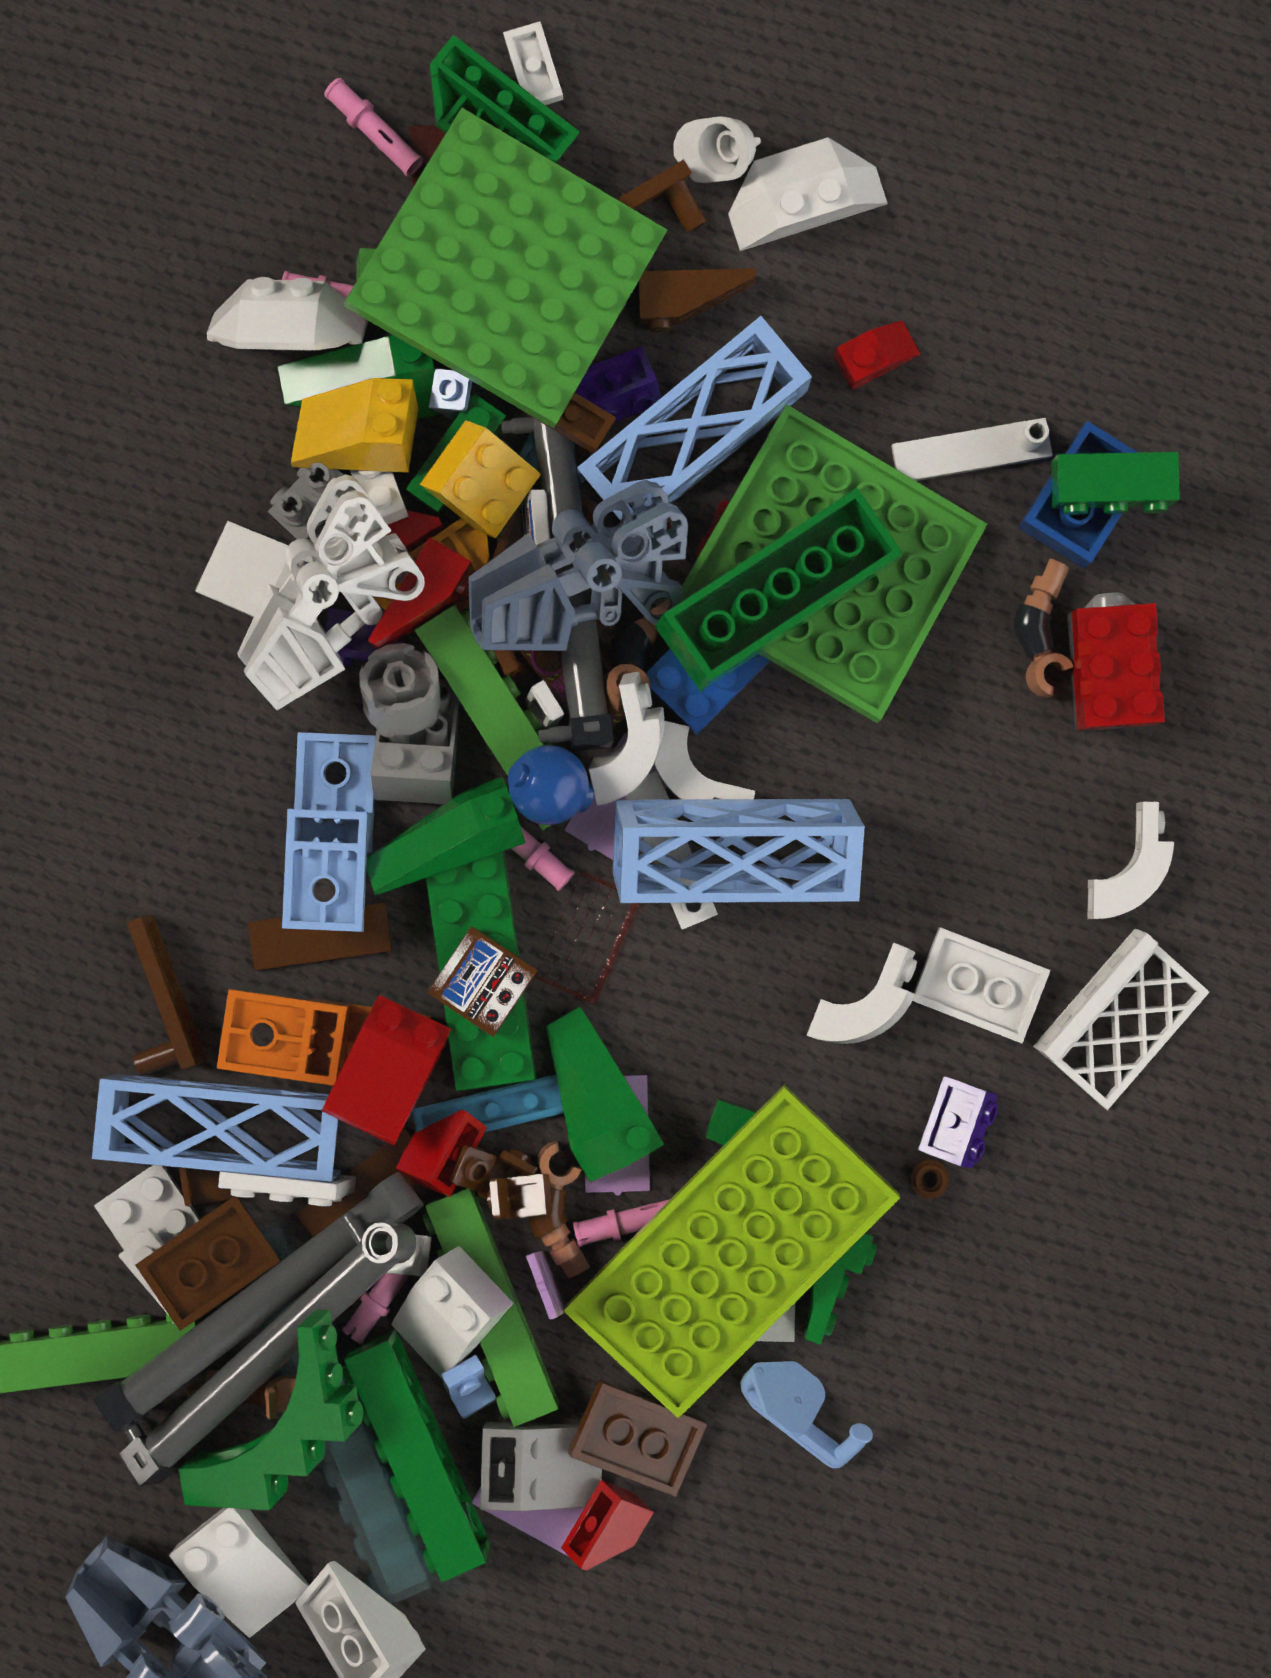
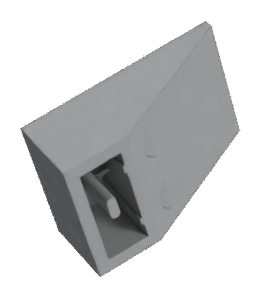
M439 679L441 706L437 722L433 726L414 734L394 735L392 737L382 736L376 731L371 770L374 800L445 804L453 798L460 701L447 680Z
M485 1422L482 1439L480 1510L531 1511L585 1507L602 1480V1469L572 1458L567 1453L579 1425L523 1423L514 1427L509 1422Z

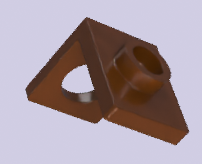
M179 1167L186 1207L229 1200L234 1197L231 1195V1189L218 1188L220 1171Z

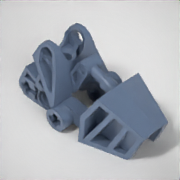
M648 480L639 481L599 503L594 510V524L591 526L584 516L576 510L561 512L552 523V532L555 538L536 545L528 533L468 577L470 629L476 643L482 650L566 651L571 627L577 626L579 622L599 619L602 624L612 626L619 621L623 593L650 623L656 625L663 615H653L650 612L651 605L656 599L661 597L668 598L670 600L668 610L678 605L681 601L683 588L678 581L671 580L662 570V561L686 558L687 519L677 506L669 503L667 494L659 484ZM650 493L653 496L651 498L653 504L646 507L644 505V496ZM628 503H630V504L633 506L632 509H633L634 512L636 513V514L633 515V516H632V514H631V512H630V509H629V507H628V505H627ZM614 510L621 511L622 520L617 526L607 528L603 525L604 518L609 512ZM670 517V519L672 520L670 522L672 527L669 530H666L667 518ZM571 563L574 567L559 574L554 572ZM589 588L592 589L591 604L577 607L571 604L568 597Z
M106 1536L75 1572L65 1598L100 1667L119 1661L130 1671L126 1678H267V1675L260 1671L266 1664L263 1655L241 1633L234 1630L224 1620L225 1616L222 1609L212 1599L198 1593L188 1605L178 1595V1592L186 1584L178 1570ZM151 1621L159 1628L164 1627L177 1638L173 1646L172 1666L174 1668L171 1671H168L138 1640L146 1631V1627Z

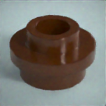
M933 1159L922 1160L911 1171V1187L922 1198H938L945 1193L949 1186V1173L946 1167L939 1161ZM926 1172H934L936 1174L937 1180L934 1185L926 1186L923 1184L922 1177Z

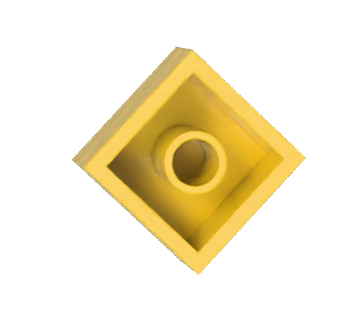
M465 420L420 485L474 529L496 538L541 473L486 427Z

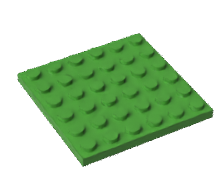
M461 108L346 298L344 307L554 429L664 238L667 229L471 112Z
M786 404L682 585L680 603L855 488H858L903 554L889 568L759 654L875 723H878L883 718L983 534L987 523Z

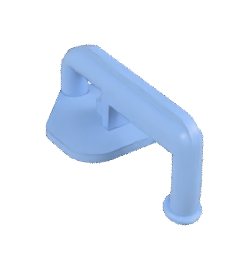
M795 1361L755 1363L741 1379V1391L754 1410L831 1468L843 1467L861 1451L866 1443L872 1440V1430L862 1423L852 1425L849 1431L850 1436L840 1445L812 1424L824 1402L825 1390L817 1377Z

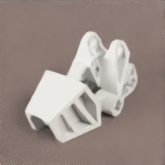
M345 474L331 479L308 519L307 533L311 540L306 538L297 539L287 547L285 560L291 574L280 589L271 584L268 585L237 653L238 657L246 665L244 669L245 675L276 710H279L345 670L338 651L352 640L351 636L365 624L375 625L382 617V610L374 596L408 601L416 598L422 592L425 584L424 576L409 551L396 533L387 535L391 532L390 527L382 518V514L366 491L353 476ZM348 486H351V491L341 495L340 498L336 494L338 489L345 491ZM326 520L319 537L315 535L316 526L319 522ZM307 556L312 557V562H304V566L300 567L298 561L302 557H304L305 561H307ZM408 572L417 576V582L413 589L403 592L395 587V583L403 582ZM320 580H323L325 585L319 590L317 585H319ZM339 592H342L355 612L344 622L335 624L326 632L317 617L322 609L332 606L337 600Z

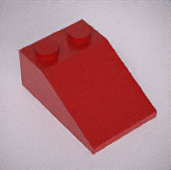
M429 537L415 560L416 565L424 576L425 584L422 592L416 598L408 601L392 599L368 639L370 644L376 649L389 644H395L413 633L418 627L453 605H456L460 597L466 600L469 596L468 577L475 573L472 562ZM408 572L398 590L405 592L413 589L417 582V576Z
M379 995L349 1052L322 1108V1112L395 1146L444 1049L451 1028Z

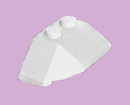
M827 137L755 160L728 216L739 250L743 251L887 205V200L876 167Z
M259 277L254 280L247 279L215 311L206 334L208 341H218L222 345L236 349L321 350L340 347L348 342L351 345L362 344L368 320L344 307L346 298L325 281H312L308 278L273 280L269 277Z

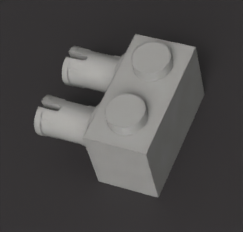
M314 463L310 466L311 468H300L297 472L299 479L289 489L286 486L281 488L271 499L270 504L272 507L268 510L269 514L296 539L306 538L311 540L307 533L308 519L331 479L343 476L338 469H328L322 463ZM348 486L345 491L338 489L336 492L338 497L340 498L341 495L351 491V486ZM326 520L319 522L316 526L315 535L317 537L323 530Z

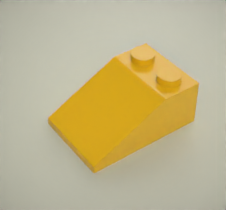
M371 378L303 398L291 457V466L311 468L310 466L314 463H322L328 469L409 472L419 409L413 380Z

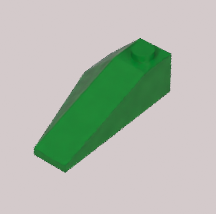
M503 777L465 789L367 857L366 869L375 895L525 844L519 819Z

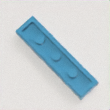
M556 1074L412 1110L417 1132L459 1110L467 1111L487 1127L485 1132L564 1112L562 1111Z

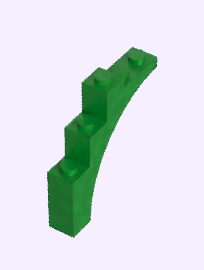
M718 1098L705 1134L706 1138L724 1146L757 1111ZM867 1231L811 1286L810 1307L803 1333L806 1340L821 1345L824 1335L830 1337L837 1318V1314L832 1312L836 1298L843 1299L849 1283V1276L844 1275L845 1271L849 1270L861 1274L864 1265L870 1267L874 1259L877 1244L872 1243L873 1235L871 1232Z
M314 1310L297 1327L299 1361L296 1383L287 1409L276 1426L248 1443L226 1449L197 1450L179 1468L185 1505L270 1510L287 1492L288 1475L308 1476L324 1458L325 1441L345 1442L362 1423L363 1406L358 1401L356 1386L341 1385L343 1371L337 1359L335 1347L337 1332L335 1327L332 1326L330 1310Z

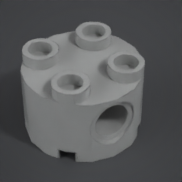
M405 643L389 644L375 650L368 657V662L364 668L362 665L359 673L363 712L369 722L376 727L379 734L385 737L414 734L433 726L438 719L441 701L438 666L431 655L424 650L422 654L420 651L414 650L413 645Z

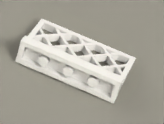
M1134 929L1033 1046L1106 1110L1113 1105L1209 993L1204 986L1157 945L1158 942L1148 933L1138 929ZM1154 954L1162 961L1163 978L1144 980V964ZM1171 970L1179 977H1171ZM1136 974V980L1130 981ZM1185 982L1196 991L1186 1004L1172 1005V983ZM1163 984L1164 1005L1145 1007L1144 986ZM1137 986L1138 1008L1118 1009V994L1124 987ZM1111 1003V1010H1105ZM1180 1010L1173 1018L1172 1011ZM1165 1012L1166 1027L1161 1033L1146 1034V1013ZM1138 1014L1139 1035L1120 1036L1119 1015ZM1111 1016L1112 1037L1093 1039L1092 1024L1098 1017ZM1085 1033V1039L1079 1040ZM1147 1040H1154L1147 1048ZM1139 1041L1141 1056L1135 1063L1121 1064L1120 1043ZM1112 1044L1113 1064L1094 1066L1093 1045ZM1086 1046L1087 1067L1071 1068L1062 1059L1072 1047ZM1121 1070H1128L1123 1075V1077H1121ZM1114 1071L1115 1086L1104 1097L1095 1089L1094 1072ZM1087 1073V1081L1079 1074Z

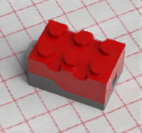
M1103 593L1095 595L1084 608H1077L1068 614L1070 661L1074 666L1071 668L1075 731L1148 727L1165 722L1163 694L1160 690L1159 678L1161 663L1160 654L1157 651L1158 623L1156 603L1134 604L1123 593Z

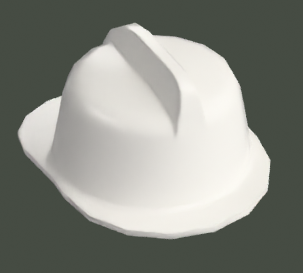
M723 116L697 119L684 124L677 132L674 140V157L678 162L683 159L685 160L692 172L690 177L695 182L711 183L733 180L741 177L747 170L748 165L754 159L756 146L761 143L760 137H754L748 125L738 119Z

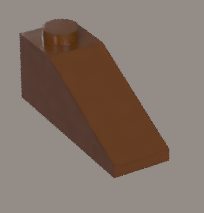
M756 268L644 271L639 279L640 326H648V331L668 332L671 330V325H680L755 285Z

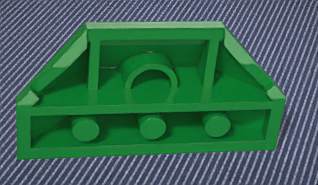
M452 35L430 63L429 69L436 127L444 133H447L460 109L464 108L555 163L559 161L580 133L454 35Z

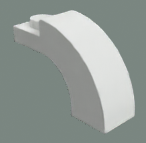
M640 672L624 674L619 684L628 726L627 740L622 746L611 753L594 756L589 767L597 806L616 801L633 791L648 775L661 746L664 734L663 707L647 709V707L652 705L651 693L648 683L642 684Z
M664 721L663 739L654 762V767L662 782L678 799H754V790L716 782L703 776L694 767L688 755L687 737L690 727Z
M1159 802L1136 803V843L1134 854L1129 864L1120 873L1111 878L1088 880V919L1115 917L1135 909L1151 897L1164 880L1171 864L1174 842L1158 841V834H1163L1165 828L1164 811H1159Z
M893 943L878 983L871 993L860 1001L844 1005L833 1004L821 999L806 1036L830 1043L848 1044L874 1038L892 1027L907 1011L915 996L914 993L901 988L903 982H909L914 974L917 961L913 959L915 952Z

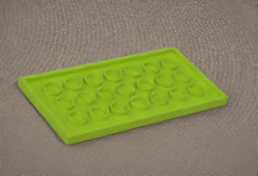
M784 1084L564 1306L563 1311L672 1414L679 1418L900 1199V1194Z

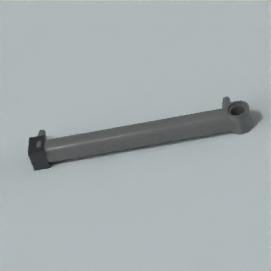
M533 417L513 418L509 421H502L501 430L504 434L534 433L538 471L541 473L539 477L540 488L547 493L550 539L555 538L552 532V523L558 514L566 510H576L583 515L575 443ZM571 563L554 572L559 574L574 567ZM589 588L568 597L571 604L575 607L591 604L592 589ZM597 621L579 622L577 626L571 627L566 651H561L569 717L568 726L550 727L538 732L541 743L570 741L571 752L610 748L614 742L611 716L607 710Z
M397 1172L374 1187L365 1199L346 1213L352 1212L367 1230L374 1223H402L414 1215L423 1206V1202L403 1174ZM343 1215L125 1380L114 1383L93 1399L94 1403L114 1433L128 1431L148 1416L149 1410L298 1299L347 1255L357 1244L346 1230V1225L342 1221Z
M352 1212L344 1214L342 1221L346 1225V1230L357 1244L347 1255L152 1432L146 1435L139 1423L125 1431L131 1443L119 1454L138 1485L145 1486L162 1483L180 1467L177 1461L299 1352L297 1327L314 1310H330L331 1321L333 1322L398 1263H404L409 1260L416 1249V1237L413 1230L402 1223L386 1222L374 1223L366 1230L362 1222ZM391 1235L393 1245L391 1250L388 1252L386 1248V1240L387 1237Z

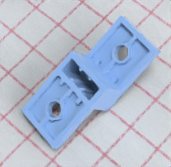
M298 732L294 809H287L282 928L364 932L367 853H372L375 800L373 797L371 770L376 736ZM334 762L343 764L347 772L345 780L337 785L330 784L325 776L327 767ZM324 878L331 880L336 890L334 897L327 902L318 900L314 894L315 884Z

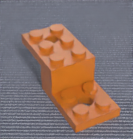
M228 989L217 1069L333 1086L372 1007L322 999L304 1000ZM421 1014V1015H423V1016H425V1017L431 1019V1016H432V1015ZM259 1023L268 1024L274 1031V1038L267 1046L259 1045L253 1039V1029Z

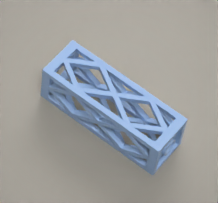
M760 316L578 466L579 481L583 483L587 480L600 497L605 500L642 481L626 482L638 448L683 442L671 476L644 479L658 483L667 494L669 503L672 504L779 416L786 404L791 406L808 391L812 376L763 317ZM751 350L756 354V355L745 356V355L748 354ZM760 364L766 366V368L725 373L728 369ZM774 376L783 388L765 402ZM762 378L751 410L705 416L715 384ZM699 394L692 418L665 422ZM742 421L740 424L700 430V427ZM687 429V432L646 438L648 435ZM724 436L687 467L696 440ZM620 459L611 484L603 473ZM650 493L644 496V499L647 500L644 503L646 507L653 504L651 500L653 496ZM628 505L632 516L635 515L636 513H635V512L633 511V509ZM614 510L613 512L621 521L622 512Z
M850 799L616 800L613 877L620 903L859 901L865 826ZM683 815L688 819L692 820L693 822H686L676 819ZM783 815H786L787 817L791 818L796 822L782 820L778 818L782 817ZM710 836H719V837H721V838H719V839H717L716 841H714L713 839H711V838H709V837H710ZM746 836H777L759 847L743 839ZM812 836H821V838L815 839ZM643 837H672L656 847L642 840ZM690 840L703 846L700 850L680 861L667 854ZM794 840H798L806 845L782 860H778L770 855ZM733 844L746 852V854L740 856L727 847ZM639 850L644 852L640 856H638ZM816 853H820L830 859V863H800ZM714 854L730 862L729 864H698ZM657 860V861H659V862H661V863H663V864H649V863H651V862ZM760 860L761 862H763V863H765V864H753V863H755L756 861ZM782 877L799 882L791 886L779 878ZM683 878L697 882L686 886L676 879Z
M113 1074L100 1079L92 1159L332 1182L341 1174V1170L333 1169L338 1119L322 1112V1120L320 1122L303 1109L322 1110L329 1094ZM130 1092L155 1094L128 1107ZM182 1097L188 1099L191 1103H193L195 1106H197L199 1109H201L203 1112H205L219 1124L215 1123L213 1120H211L209 1117H207L205 1114H203L201 1111H199L197 1108H195ZM168 1099L207 1130L175 1145L136 1116V1114ZM203 1099L258 1105L228 1119ZM268 1109H272L309 1137V1139L275 1154L237 1124ZM127 1121H129L132 1125H134L136 1128H138L140 1131H142L144 1134H146L148 1137H150L152 1140H154L162 1147L154 1145L152 1142H150L148 1139H146L144 1136H142L140 1133H138L136 1130L130 1127L127 1124ZM226 1130H229L231 1133H233L235 1136H237L239 1139H241L243 1142H245L247 1145H249L262 1156H259L257 1153H255L253 1150H251L249 1147H247L245 1144H243L241 1141H239ZM125 1136L135 1144L125 1143ZM217 1136L239 1154L189 1150L188 1148L208 1138ZM319 1145L317 1162L292 1159Z

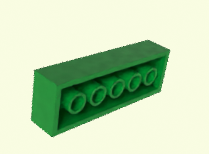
M855 488L665 612L655 625V628L699 691L702 692L889 568L903 552L858 488Z
M504 851L426 878L439 973L471 926L519 957ZM525 992L494 1037L444 1005L447 1027L451 1028L448 1037L456 1091L536 1079Z
M394 1328L362 1344L353 1346L344 1359L346 1366L342 1367L347 1385H354L357 1388L363 1406L362 1419L366 1426L372 1424L378 1437L374 1441L376 1451L383 1463L389 1462L394 1476L390 1478L393 1490L399 1500L405 1498L410 1513L407 1514V1520L414 1536L421 1535L426 1546L423 1556L429 1571L432 1574L437 1572L442 1583L485 1564L491 1543L397 1330Z

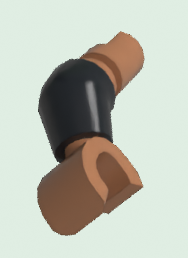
M1049 559L1043 576H1035L1030 588L1033 595H1027L1024 604H1019L1014 617V633L1027 657L1033 656L1034 659L1027 668V685L1034 694L1044 698L1054 696V687L1049 685L1044 679V669L1048 664L1052 665L1059 672L1074 667L1067 657L1062 654L1052 653L1051 648L1055 647L1051 630L1053 617L1050 615L1053 604L1050 602L1057 599L1069 570L1068 566L1054 559Z
M667 599L659 606L651 609V614L661 615L665 613L670 606V600ZM643 616V619L624 624L611 641L613 669L608 675L605 694L607 709L612 714H617L621 708L622 698L619 684L624 674L640 672L642 684L648 683L650 688L649 678L643 671L645 657L651 651V645L657 641V638H662V636L655 628V624L650 623L645 616Z

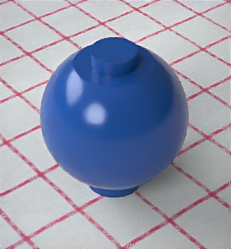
M543 745L528 750L512 765L508 773L509 794L515 808L525 818L534 823L542 825L563 823L571 819L578 812H585L592 804L594 798L593 785L588 782L587 772L582 762L572 752L559 746Z

